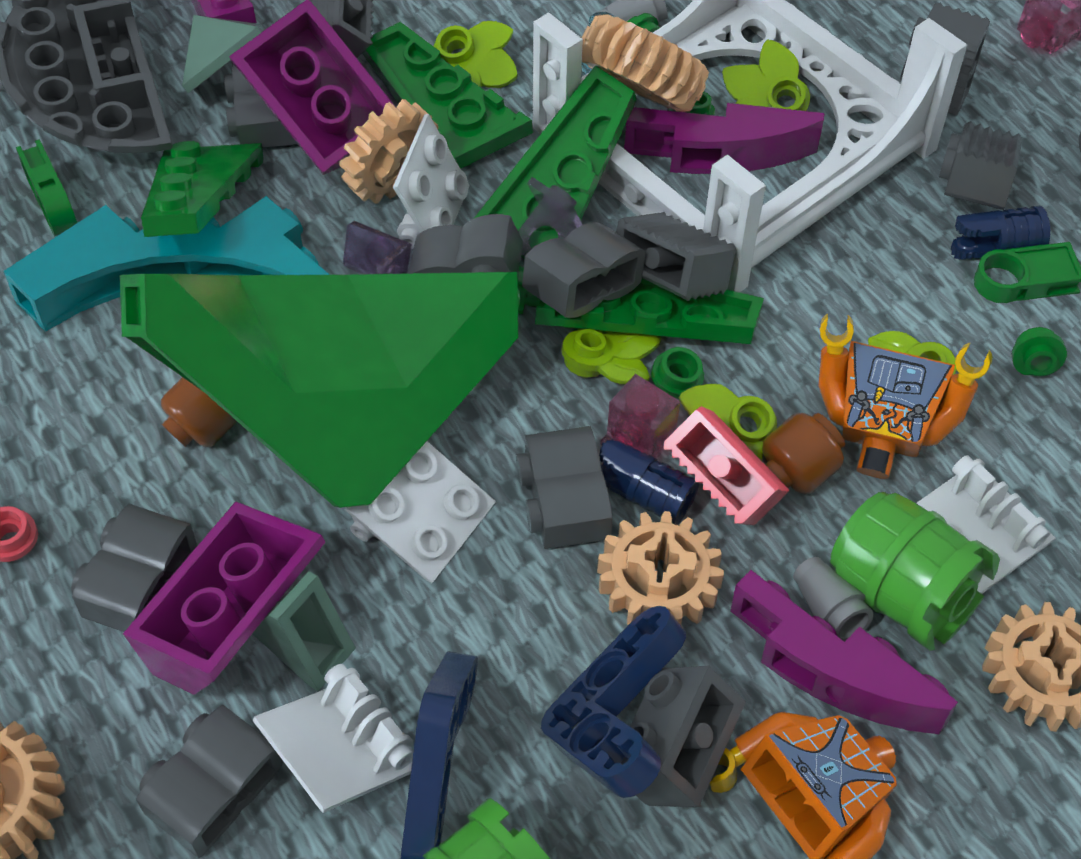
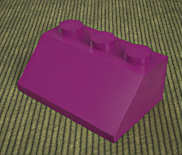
M310 0L302 2L229 56L233 64L323 175L341 168L339 166L340 161L350 156L344 149L346 143L355 142L358 135H356L354 129L357 126H363L368 121L369 114L372 111L380 116L383 114L385 104L388 102L392 103Z
M235 501L125 630L123 635L153 676L195 695L215 681L325 544V540L319 533Z

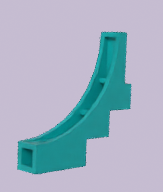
M267 196L221 227L213 217L198 234L144 237L143 229L140 231L130 218L125 217L121 219L105 205L3 271L15 302L45 332L84 310L119 298L120 275H330L320 267L316 257L307 248L303 247L301 238L303 227L297 216L287 208L282 210Z

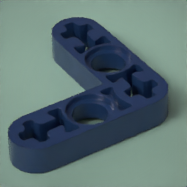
M664 606L651 607L637 616L545 712L541 721L543 733L565 756L615 795L622 798L633 797L643 792L652 784L661 768V758L639 732L618 719L617 716L678 653L685 642V629ZM626 757L628 761L622 765L621 761Z
M447 651L424 692L416 727L401 859H424L423 855L427 851L441 844L454 740L471 705L478 666V657L475 655Z

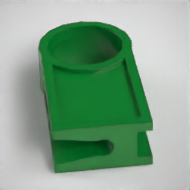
M40 139L35 140V147L22 150L21 146H18L16 150L26 179L55 237L77 224V219Z
M1070 242L1012 249H996L987 252L981 257L974 276V286L980 295L996 303L1079 294L1078 284L1081 282V266ZM991 268L1007 270L1015 275L1018 283L1011 285L1000 284L989 278L985 270Z

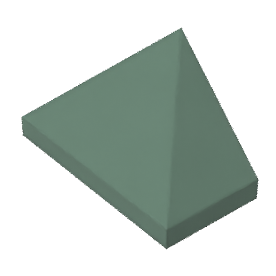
M193 15L182 86L187 93H190L231 61L230 55L265 30L262 25Z
M310 571L276 603L252 633L298 677L316 691H319L326 683L324 680L326 673L334 666L343 664L356 649L318 575Z

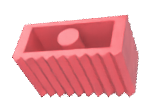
M701 406L696 409L664 441V450L671 451L672 458L679 460V466L686 467L687 474L694 475L695 482L703 484L704 491L711 492V499L719 500L718 507L727 508L726 515L734 516L735 524L755 525L789 492V489L714 411Z

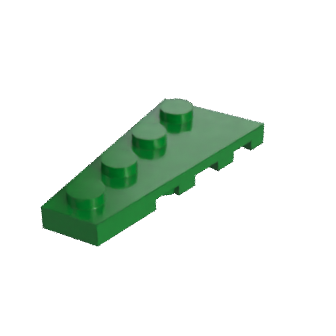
M402 22L373 34V38H371L373 44L362 53L398 104L402 99H406L411 105L416 102L432 116V120L438 124V131L446 139L448 148L460 169L534 133L532 120L521 111L517 114L504 105V99L491 89L487 91L482 89L471 80V74L459 65L451 66L441 58V53L438 49Z
M595 65L474 218L490 214L511 216L523 240L521 254L523 262H525V255L534 246L553 238L565 239L572 230L578 228L637 101L635 92Z
M183 141L172 144L173 148L169 150H164L141 215L144 237L198 234L220 210L219 202L224 199H230L236 193L235 182H246L251 176V167H259L263 163L262 143L200 147L198 142Z
M642 278L641 283L628 294L614 300L604 299L588 313L575 318L564 317L540 300L536 308L535 324L751 344L760 318L764 298L727 289L724 294H711L710 297L705 295L703 298L698 296L696 300L690 298L687 301Z

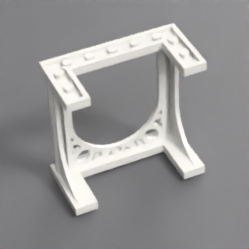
M693 0L674 19L653 33L678 45L679 48L691 53L693 57L699 60L718 56L760 58L762 46L767 39L782 44L798 59L799 73L811 81L823 93L834 112L837 137L832 150L820 165L764 205L763 199L766 185L729 155L724 156L714 163L711 168L705 215L618 143L613 150L599 184L637 216L665 212L666 216L672 215L674 219H680L681 223L687 222L689 226L695 225L696 230L703 229L704 233L710 232L712 237L718 236L719 240L726 239L727 244L734 243L736 252L727 289L741 292L748 287L751 268L912 152L925 159L937 150L967 44L930 18L926 19L915 27L900 84L786 0ZM550 13L534 21L533 128L540 134L589 74L587 73L581 77L583 39ZM748 27L763 40L759 43L748 42L742 36V31ZM730 32V42L721 41L725 40L726 34ZM854 112H862L875 123H858L848 115ZM849 136L858 137L860 140L857 143H853Z

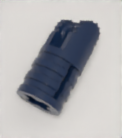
M1038 205L1031 206L1030 208H1017L1016 210L1005 209L1003 211L996 210L960 215L956 218L955 227L956 231L963 235L953 239L951 255H954V259L959 260L981 258L987 252L996 249H1012L1049 244L1050 222L1048 214L1044 207Z
M613 439L606 440L605 443L602 442L599 456L600 461L603 462L600 466L606 487L628 501L639 504L640 507L647 511H653L659 517L663 515L664 511H669L672 517V524L678 525L691 507L700 483L695 482V478L686 476L684 472L678 469L675 470L670 465L664 462L661 463L656 458L631 446H627L625 443Z

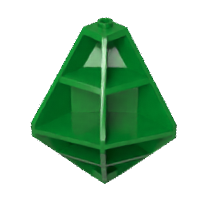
M517 272L351 275L129 274L120 275L122 337L128 338L206 393L334 507L342 508L370 505L518 339L520 293L518 290Z

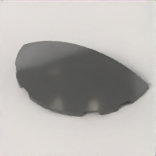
M11 0L13 6L5 22L0 21V80L9 99L22 114L43 128V131L77 146L113 153H148L173 148L130 0Z

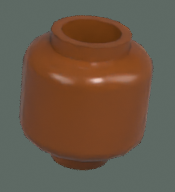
M183 377L161 399L162 410L168 416L161 425L184 447L192 440L200 446L212 447L237 422L206 393Z
M795 413L765 438L762 451L767 460L765 465L787 488L791 487L801 494H811L841 468L844 462L841 449L846 443L837 428L820 413H815L812 416L806 413Z

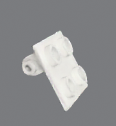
M424 114L393 185V189L408 213L405 214L397 229L399 242L402 246L409 249L414 248L416 236L424 230L440 225H454L469 188L466 174L458 166L448 148L446 139L439 133L429 114Z
M426 441L370 505L346 507L344 510L353 518L354 523L351 525L350 530L357 538L365 542L372 536L378 538L421 577L432 584L496 501Z
M966 455L952 468V472L956 475L918 501L917 504L928 511H935L943 516L947 524L964 535L969 541L978 540L998 554L1000 562L994 580L983 574L978 584L977 591L983 594L1052 543L1055 537L1044 527L1046 521L1042 517L1037 518L1020 502L1021 497L1017 493L1010 495L1007 492L1009 486L1004 481L1000 483L995 481L996 479L984 468L985 463L981 459L973 460Z
M338 664L326 673L324 677L328 684L326 689L264 712L253 718V722L322 813L410 775L412 768V738L400 730L391 719L392 714L387 708H379L381 700L377 695L371 694L366 696L368 689L360 680V674L355 668L347 669L344 664Z

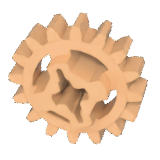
M402 99L397 108L388 102L385 104L383 114L380 116L372 111L369 114L368 121L363 126H357L354 129L356 135H358L355 142L345 144L344 149L350 156L340 161L339 166L345 170L341 178L363 201L371 199L375 204H378L384 194L389 199L396 196L393 185L424 114H428L416 102L411 105L406 99Z
M664 511L660 522H652L647 512H643L640 514L639 526L634 527L631 523L623 520L619 524L618 537L606 536L604 553L599 554L597 573L601 574L599 578L600 594H611L609 610L612 613L624 608L628 610L627 625L642 612L656 606L666 607L680 625L684 616L698 624L702 620L704 607L714 608L716 605L717 589H721L724 570L719 568L722 553L720 549H708L711 537L708 530L696 535L691 533L693 519L687 517L678 526L672 524V517L669 511ZM663 560V570L666 572H663L662 582L659 583L657 582V571L655 570H657L658 561Z
M1044 602L1038 615H1035L1027 604L1021 605L1015 618L1007 614L1001 618L996 630L992 631L984 649L989 653L982 664V671L996 674L988 687L990 693L1005 692L1008 699L1003 709L1007 713L1018 707L1026 711L1024 716L1025 724L1030 727L1040 716L1046 718L1050 731L1056 732L1064 718L1067 719L1074 729L1081 728V692L1069 696L1068 693L1069 689H1078L1081 685V625L1074 621L1076 612L1072 607H1069L1063 616L1055 615L1051 602ZM1033 637V641H1022L1019 648H1013L1021 640Z

